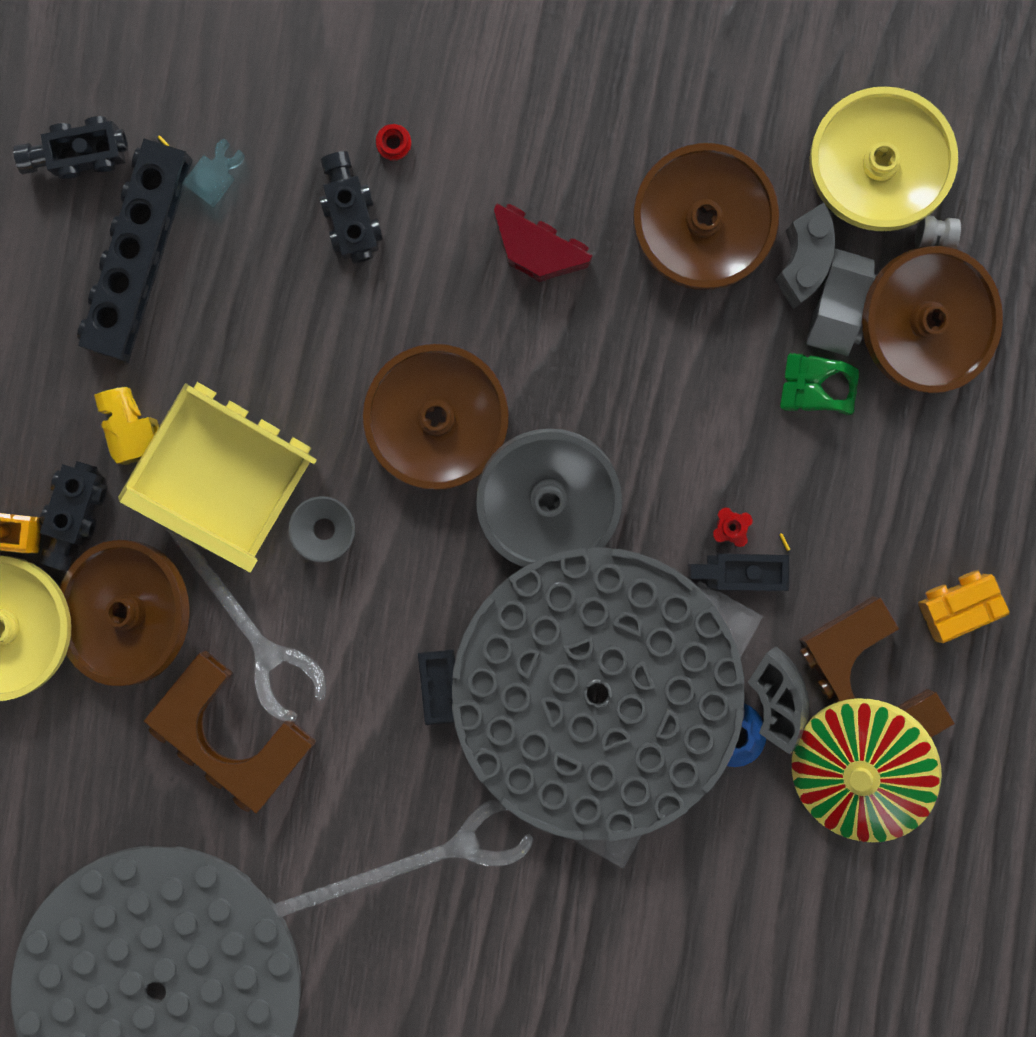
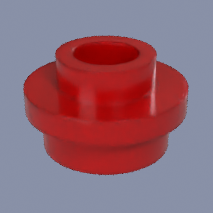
M386 125L379 130L376 136V148L379 154L387 160H401L411 149L412 141L410 134L401 125ZM391 138H397L401 142L398 148L391 149L387 146L388 141Z

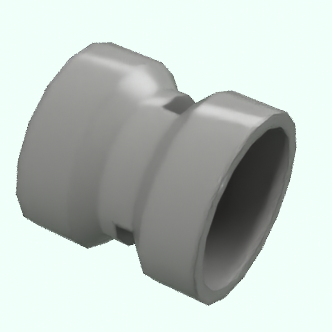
M932 215L927 216L918 222L915 235V249L931 246H945L957 249L961 234L960 220L947 218L942 221L937 220Z

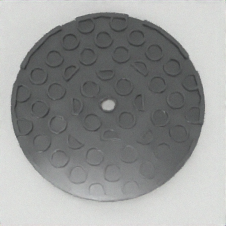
M601 547L580 548L556 553L525 566L498 586L482 603L468 625L457 652L453 669L452 711L457 735L471 768L481 783H484L506 809L525 822L554 835L575 840L616 841L650 833L668 825L688 812L689 808L713 788L729 763L739 739L744 717V675L738 649L728 625L715 605L688 578L668 565L639 553ZM594 683H602L608 689L607 699L599 704L591 702L587 697V689Z
M140 846L108 854L87 864L69 876L43 901L30 920L18 947L12 971L11 1007L17 1036L293 1037L300 1013L301 970L292 935L270 898L267 899L262 891L250 881L251 878L233 865L215 856L179 846L175 848ZM159 982L165 987L166 996L162 1000L154 999L147 994L150 983Z

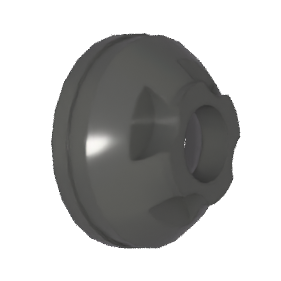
M325 496L312 497L303 501L293 512L289 522L290 540L297 552L306 559L315 562L333 561L347 552L355 536L354 518L349 509L337 499ZM324 518L331 520L335 526V533L328 540L319 539L314 531L315 524Z

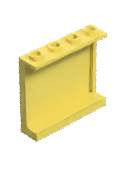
M197 382L193 388L185 383L119 494V501L251 573L258 561L255 557L256 553L309 463L315 464L317 459L308 454L311 447L292 437L289 443L277 436L280 429L263 419L257 425L245 418L249 411L229 400L226 406L214 400L216 392Z

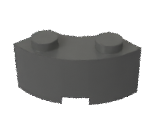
M824 203L793 221L785 230L790 241V258L785 269L774 280L793 309L817 290L831 267L835 249V234L831 216Z
M834 249L831 267L819 286V290H821L820 297L815 309L812 311L807 345L848 356L853 344L861 342L863 337L861 320L864 303L869 288L877 276L874 274L873 259Z
M774 647L766 653L748 681V684L758 693L764 706V722L759 734L788 754H791L800 742L803 730L809 721V697L805 682L795 664L784 652Z

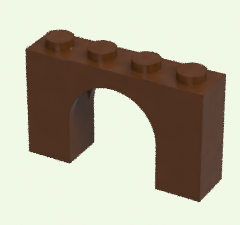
M872 596L799 639L804 647L799 652L810 669L815 667L822 678L818 681V685L828 700L833 698L837 703L848 699H856L850 685V673L856 658L865 649L899 630L883 600L880 597ZM929 689L922 691L897 706L917 720L931 738L955 724L937 692Z
M201 652L150 712L144 722L150 726L148 731L153 737L162 743L168 741L178 749L176 754L181 760L190 766L196 764L206 772L204 777L209 783L218 789L224 787L234 795L232 800L237 806L246 812L252 810L257 814L316 743V740L288 719L255 756L246 759H231L216 752L207 741L204 733V714L209 703L234 673L209 652Z

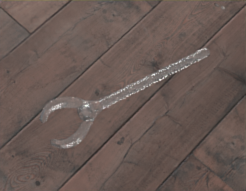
M164 526L173 540L176 541L178 547L183 550L182 552L187 559L189 558L190 563L196 568L199 575L202 576L207 586L209 585L213 594L217 596L216 598L222 603L225 610L229 612L230 617L235 621L239 629L242 630L245 637L249 639L255 656V687L259 700L266 711L283 721H295L298 716L294 711L285 710L278 704L270 687L269 671L283 661L305 671L315 685L316 700H323L326 694V679L318 664L302 652L279 646L263 637L216 572L213 571V568L202 553L200 554L193 541Z
M496 798L478 807L466 819L457 834L441 846L389 863V865L380 866L378 869H372L357 876L349 877L346 880L338 881L326 887L318 888L304 895H298L273 904V909L279 917H283L295 911L303 910L326 900L334 899L337 896L368 887V885L385 881L400 874L410 872V870L413 871L421 868V866H427L447 858H463L487 866L508 865L518 861L531 848L533 838L530 834H527L518 846L506 851L492 852L479 849L474 831L492 814L508 810Z

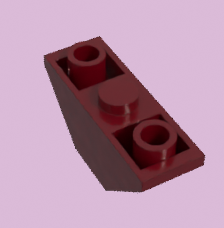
M498 203L496 204L494 218L509 266L538 282L588 268L593 255L587 252L589 248L585 244L573 238H570L569 241L556 235L557 230L545 222L538 221L536 225L525 219L526 213L514 205L507 204L506 207H503Z

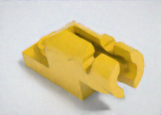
M128 387L110 389L95 394L98 412L112 414L108 420L102 421L101 426L113 460L117 464L122 465L140 461L159 428L157 419L146 417L138 420V416H141V413L132 396L131 389Z

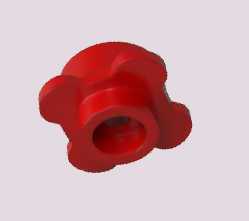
M722 508L717 514L719 521L717 529L713 531V538L717 542H732L736 547L745 546L748 542L746 536L748 527L753 523L752 516L746 512L738 514L732 512L730 508ZM731 524L736 526L734 531H731L729 528Z

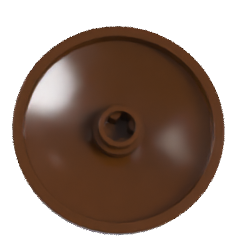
M716 143L687 145L661 158L643 179L633 208L635 238L647 262L667 280L696 290L724 288L750 275L770 252L779 225L777 196L770 179L763 169L743 152Z
M931 246L910 250L890 261L879 272L870 286L862 315L865 344L878 369L888 379L903 388L928 393L954 390L977 377L992 359L999 344L1003 326L1001 298L995 282L988 271L970 255L945 246Z
M446 344L420 345L393 357L374 377L364 402V431L367 442L376 459L396 478L407 484L424 489L440 490L454 488L468 483L481 475L488 460L504 444L508 430L507 399L495 373L474 354L459 347Z
M106 541L84 552L67 571L60 586L71 616V638L66 655L82 674L104 685H136L161 674L174 661L187 634L190 607L183 578L173 562L164 553L151 545L139 541Z

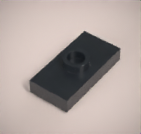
M454 649L419 652L418 662L425 725L453 723L452 685L455 665Z

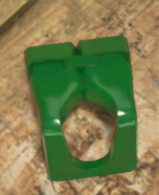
M789 353L787 355L784 375L787 382L783 384L780 402L782 410H835L845 415L853 414L859 378L858 368L843 361L811 355L809 357L797 353ZM838 372H841L849 381V393L845 400H834L821 386L828 377Z

